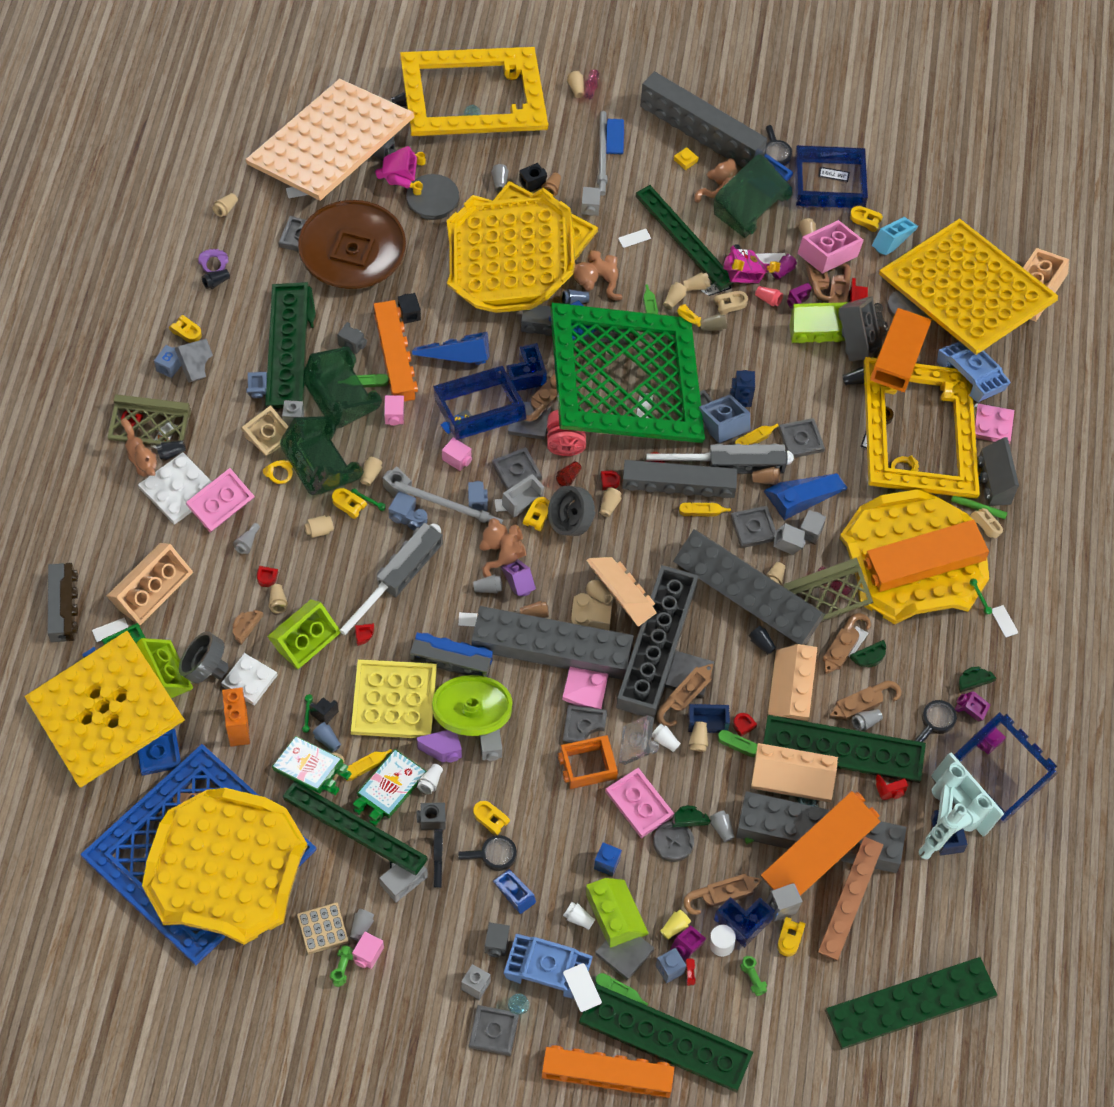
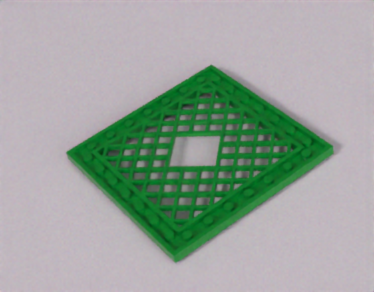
M561 303L551 304L550 312L560 429L697 443L704 442L705 434L703 417L699 410L701 399L692 323L676 316ZM577 326L584 331L580 336L574 331ZM595 328L602 333L598 338L591 332ZM612 330L619 335L617 339L609 335ZM630 332L637 337L633 342L626 336ZM648 334L654 341L649 343L643 337ZM588 335L594 341L588 344L583 338ZM666 336L672 342L666 345L661 339ZM606 337L612 343L606 346L600 340ZM622 338L629 344L625 348L618 343ZM639 340L646 345L643 350L636 345ZM579 341L586 347L582 351L575 346ZM657 342L664 348L660 352L653 347ZM596 343L603 348L599 353L592 347ZM614 345L621 350L617 355L610 349ZM675 345V352L670 348ZM633 347L638 354L633 356L627 350ZM648 349L656 354L653 358H650L645 353ZM587 350H590L595 355L592 359L584 354ZM665 351H668L673 356L670 360L662 355ZM607 352L613 358L607 361L602 354ZM622 354L629 357L650 376L630 393L626 392L603 371ZM641 355L648 361L644 365L637 360ZM580 356L587 362L583 366L576 361ZM658 357L665 362L662 367L654 361ZM598 358L605 364L601 368L594 363ZM675 359H676L677 367H676L674 364H672V362H673ZM652 364L657 371L652 373L646 367ZM591 365L596 372L591 374L585 368ZM667 366L675 371L672 375L664 370ZM581 371L589 377L585 381L577 376ZM660 372L667 378L663 382L656 377ZM599 373L606 379L603 383L595 378ZM677 374H678V381H679V382H677V381L673 378V377H675ZM651 379L659 384L655 389L648 383ZM591 380L598 385L594 390L587 385ZM671 381L677 387L671 390L665 384ZM608 382L615 387L612 392L604 386ZM643 386H646L651 391L648 395H645L640 390ZM582 387L590 392L586 397L578 391ZM663 388L669 394L663 397L658 390ZM602 389L608 395L602 398L596 392ZM618 390L626 396L622 400L614 395ZM678 390H680V397L675 394ZM636 392L643 398L640 402L632 397ZM653 394L661 400L657 404L650 399ZM592 395L600 401L596 405L588 400ZM671 396L678 401L674 406L667 400ZM610 397L617 403L614 407L606 402ZM627 399L635 405L631 409L624 404ZM645 401L652 406L649 411L641 405ZM584 402L591 408L588 412H585L580 407ZM664 402L670 410L665 412L659 406ZM603 404L609 411L604 414L598 407ZM680 405H681L682 413L677 409V407L680 406ZM621 406L627 413L621 415L616 409ZM639 408L645 414L639 417L633 411ZM655 409L662 415L659 419L651 414ZM674 411L680 418L675 421L669 416L671 412Z

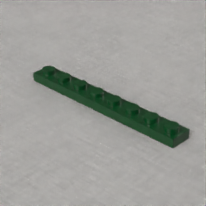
M651 185L636 192V198L702 272L708 274V278L719 291L734 284V282L730 281L728 271L723 268V265Z
M296 781L283 795V799L286 802L415 876L428 861L426 855Z

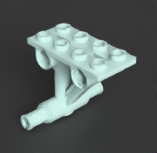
M953 753L947 754L931 775L936 782L932 788V794L936 799L940 800L937 824L925 838V844L919 849V855L925 852L921 856L923 859H929L934 851L940 850L952 834L961 829L968 832L977 829L982 836L987 835L1004 815L1003 811Z

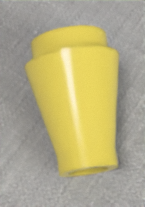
M682 910L674 911L660 932L669 940L674 935L688 928L691 920Z

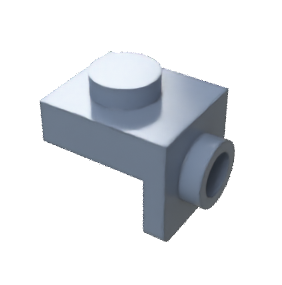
M248 372L247 394L252 398H262L263 395H266L267 372Z

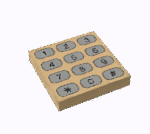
M338 902L297 914L308 955L349 943Z

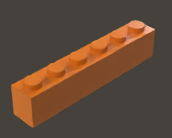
M395 300L374 303V315L392 396H404V401L415 400V392H418L417 382L412 379V377H415L413 366L409 365L411 355L410 351H406V347H408L407 337H403L402 332H405L403 321L400 322L399 320L401 318V309L396 306Z
M552 1045L551 1047H546L542 1078L670 1098L674 1067L666 1062L654 1064L648 1063L649 1061L646 1059L628 1060L627 1057L621 1055L609 1057L602 1052L589 1054L581 1049H572L570 1051L564 1050L561 1046Z

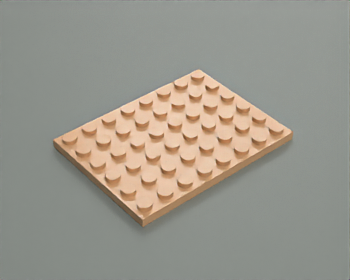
M339 78L246 158L247 165L321 201L414 118V114L408 109Z

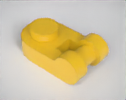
M862 206L853 207L850 213L852 222L866 227L871 232L877 231L878 223L883 219L881 213Z
M181 315L176 323H172L169 326V330L173 334L180 336L189 343L199 341L202 337L200 327L184 315Z
M345 488L336 489L332 494L333 504L353 519H356L359 516V511L367 506L365 500ZM351 502L355 504L354 507L350 506Z
M545 497L536 498L523 520V525H530L535 527V530L541 531L548 517L549 499ZM536 515L539 519H533V516Z
M479 801L474 806V818L494 836L498 835L501 832V828L507 826L510 822V819L488 801ZM493 817L498 819L495 824L491 821Z
M789 917L785 918L777 943V949L780 954L787 957L796 954L806 924L801 921L799 923L791 921L792 918ZM788 929L796 931V935L788 934Z

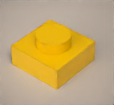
M688 147L674 155V161L684 170L696 164L699 158Z

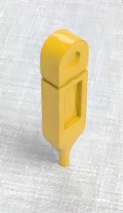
M778 424L761 426L738 438L735 444H757L767 439L772 431L778 427Z
M682 503L679 507V513L682 516L714 517L725 511H731V508H724L717 503Z
M392 750L373 752L349 765L347 770L352 775L346 781H351L379 766Z

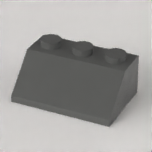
M873 296L846 303L839 308L838 315L842 321V336L845 338V351L849 361L873 357L882 349Z
M1004 437L982 448L980 455L977 456V464L981 468V483H984L985 486L984 497L988 499L989 506L1011 505L1019 487L1008 437Z

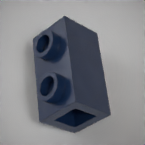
M736 371L735 378H732L730 394L743 407H752L755 392V371Z

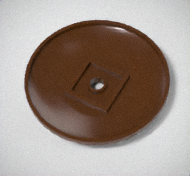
M344 200L322 207L307 219L299 235L298 248L301 261L315 278L334 287L358 289L375 285L396 271L405 255L406 238L400 222L387 209L368 201ZM351 247L357 248L355 251H349L348 249Z

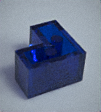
M538 344L519 347L520 363L506 366V379L511 393L540 387L547 382V371Z
M730 897L716 911L714 920L719 925L731 927L735 932V939L745 948L773 920L775 910L759 897L745 911Z

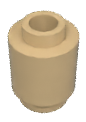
M324 515L307 519V524H304L305 533L310 535L311 538L334 531L330 516L326 517Z

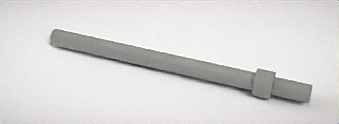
M605 111L600 112L599 175L597 176V184L601 188V196L606 194V185L608 183V176L606 175L607 113Z
M395 481L393 487L395 489L475 517L480 522L489 523V520L492 518L499 520L500 524L503 522L502 519L489 515V512L483 510L480 512Z

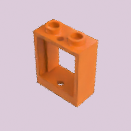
M243 687L222 690L225 723L230 747L250 744V735Z
M608 735L561 745L558 760L559 764L564 766L565 771H562L565 783L569 784L570 789L617 779L618 770ZM600 750L606 771L574 778L568 756Z

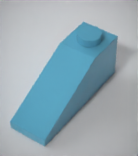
M903 217L882 227L872 246L878 253L887 255L898 248L918 226L906 217Z

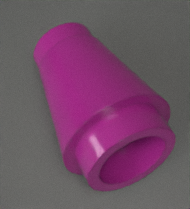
M790 254L782 256L779 261L781 263L780 271H774L772 275L777 280L784 277L796 268V259Z

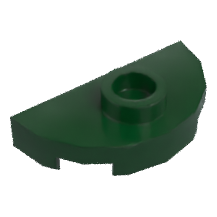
M884 640L850 654L849 658L861 667L876 666L885 657L886 643Z
M978 666L970 667L961 675L958 688L961 693L994 682L997 678L991 671L988 672Z
M686 805L680 807L674 813L672 827L709 825L711 820L706 813L703 814L697 810V807Z

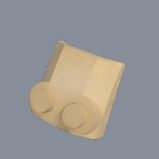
M271 405L241 428L245 438L252 442L265 456L272 454L295 434Z
M585 593L574 596L571 623L609 630L612 602L604 604Z

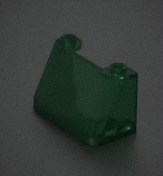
M758 154L717 192L714 198V215L742 237L746 238L749 234L751 235L756 231L757 219L778 199L781 202L790 199L793 194L792 187L766 157Z
M349 346L310 354L304 369L305 386L332 429L342 428L379 409L382 403L381 396L376 391L367 393L355 374L353 368L356 363V356L352 353Z
M330 416L295 417L280 441L282 451L310 495H320L357 481L364 473L363 468L358 462H350L347 465L331 441L336 432V427Z

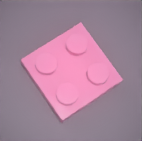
M978 404L975 416L976 438L996 442L1004 437H1008L1010 444L1014 410Z

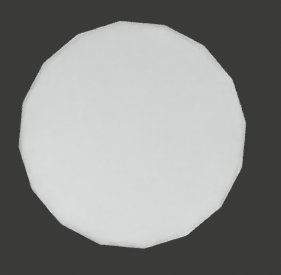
M719 925L712 930L710 948L714 954L724 957L734 950L736 935L731 927Z

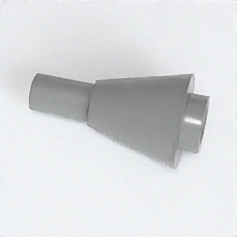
M253 523L249 531L233 542L238 553H250L255 534L260 528L259 524Z

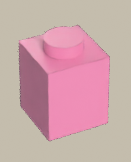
M385 396V424L393 426L404 424V396Z
M453 437L442 450V460L461 471L472 460L471 448Z
M364 932L352 952L355 964L362 968L368 967L372 969L384 949L383 940Z

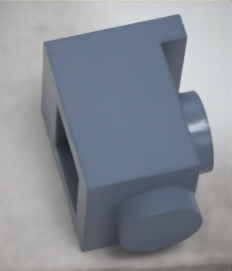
M481 481L468 482L469 508L478 511H488L487 489H484L483 482Z

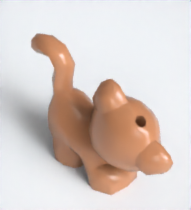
M729 158L725 162L719 163L706 174L708 178L715 180L721 186L714 192L706 188L699 189L694 196V201L699 203L702 195H706L719 202H733L737 204L741 197L740 190H744L747 185V176L745 174L737 176L736 162L734 159Z
M591 250L587 258L589 263L575 264L573 273L575 281L589 292L594 288V284L598 276H600L609 283L606 290L608 298L615 301L622 300L621 294L613 293L618 279L617 257L607 255L603 261L600 258L601 253L599 251Z
M127 419L121 420L128 438L125 444L128 459L134 463L137 473L142 477L148 475L155 476L157 466L156 454L144 446L141 438L135 437L133 427Z
M496 518L489 520L488 526L483 532V540L479 545V549L483 551L489 549L501 550L498 560L487 562L482 568L484 578L491 576L489 571L491 568L510 565L527 555L525 546L520 541L523 539V534L518 525H512L508 533L506 526L500 524L499 520Z

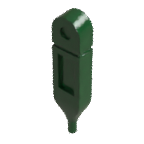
M309 286L307 321L310 323L311 328H314L313 322L316 318L312 288Z

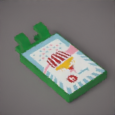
M297 736L294 737L272 765L275 772L319 794L326 790L334 796L340 790L339 787L335 786L336 781L332 780L334 775L337 774L346 780L352 775L347 770L348 766L344 764L342 758Z
M394 749L357 792L359 798L353 803V811L360 815L367 805L372 807L374 810L369 815V818H371L369 822L376 827L383 816L390 818L417 787L419 778L427 771Z

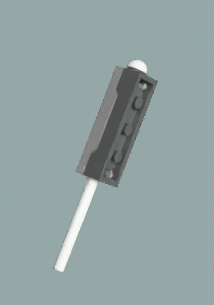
M776 443L770 445L715 444L710 445L709 453L646 454V461H709L710 467L737 469V474H752L753 471L770 467L779 468L780 473H784L786 465L791 464L794 460L792 452L785 451V445Z
M424 523L421 527L416 528L410 540H406L402 544L401 550L391 556L386 567H382L377 573V584L379 587L339 630L343 635L349 632L385 591L396 598L443 545V534H441L439 525H427Z

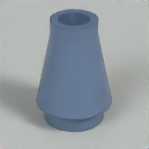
M571 289L562 292L563 304L570 305L578 300L581 303L589 302L588 292Z
M325 722L321 723L312 732L315 735L314 738L332 752H335L341 746L332 728Z

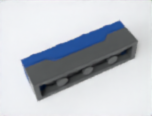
M417 632L410 652L411 662L437 664L439 669L463 675L488 677L493 661V651L485 647L478 648L465 642L458 643L445 637L438 638L429 633Z

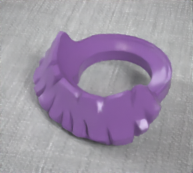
M219 249L205 250L200 253L198 258V264L202 265L204 272H211L206 266L210 257H217L221 262L218 270L225 269L226 264L229 262L227 254Z

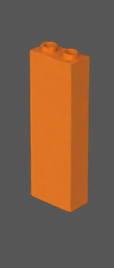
M897 308L870 381L905 393L932 319Z
M973 519L868 550L864 559V566L871 573L872 584L877 587L879 592L986 561L989 550Z
M851 791L760 876L773 890L794 883L801 896L881 822L878 819L880 815L874 808L871 807L869 809L864 804L866 800L859 792L854 793Z

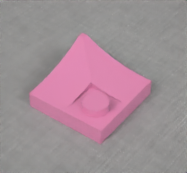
M570 667L562 700L580 707L602 709L608 674Z

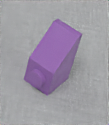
M519 559L510 565L501 566L512 591L516 595L526 596L536 589L530 568Z
M446 730L417 737L418 749L441 762H455L462 758V749L458 734Z

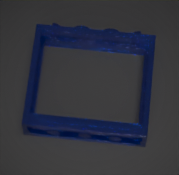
M796 146L794 156L796 206L866 207L868 190L865 148ZM802 162L859 164L861 193L803 191Z
M503 366L433 386L435 401L456 440L526 420L525 404ZM501 384L512 403L455 421L445 401Z
M999 712L959 749L954 756L961 762L1002 723L1048 771L1006 812L991 797L1003 811L1004 815L1000 819L1005 823L1054 778L1058 772L1055 770L1057 765L1050 758L1046 760L1041 755L1043 752L1036 743L1031 745L1026 740L1029 736L1021 728L1017 730L1013 726L1015 722L1007 714L1003 716Z

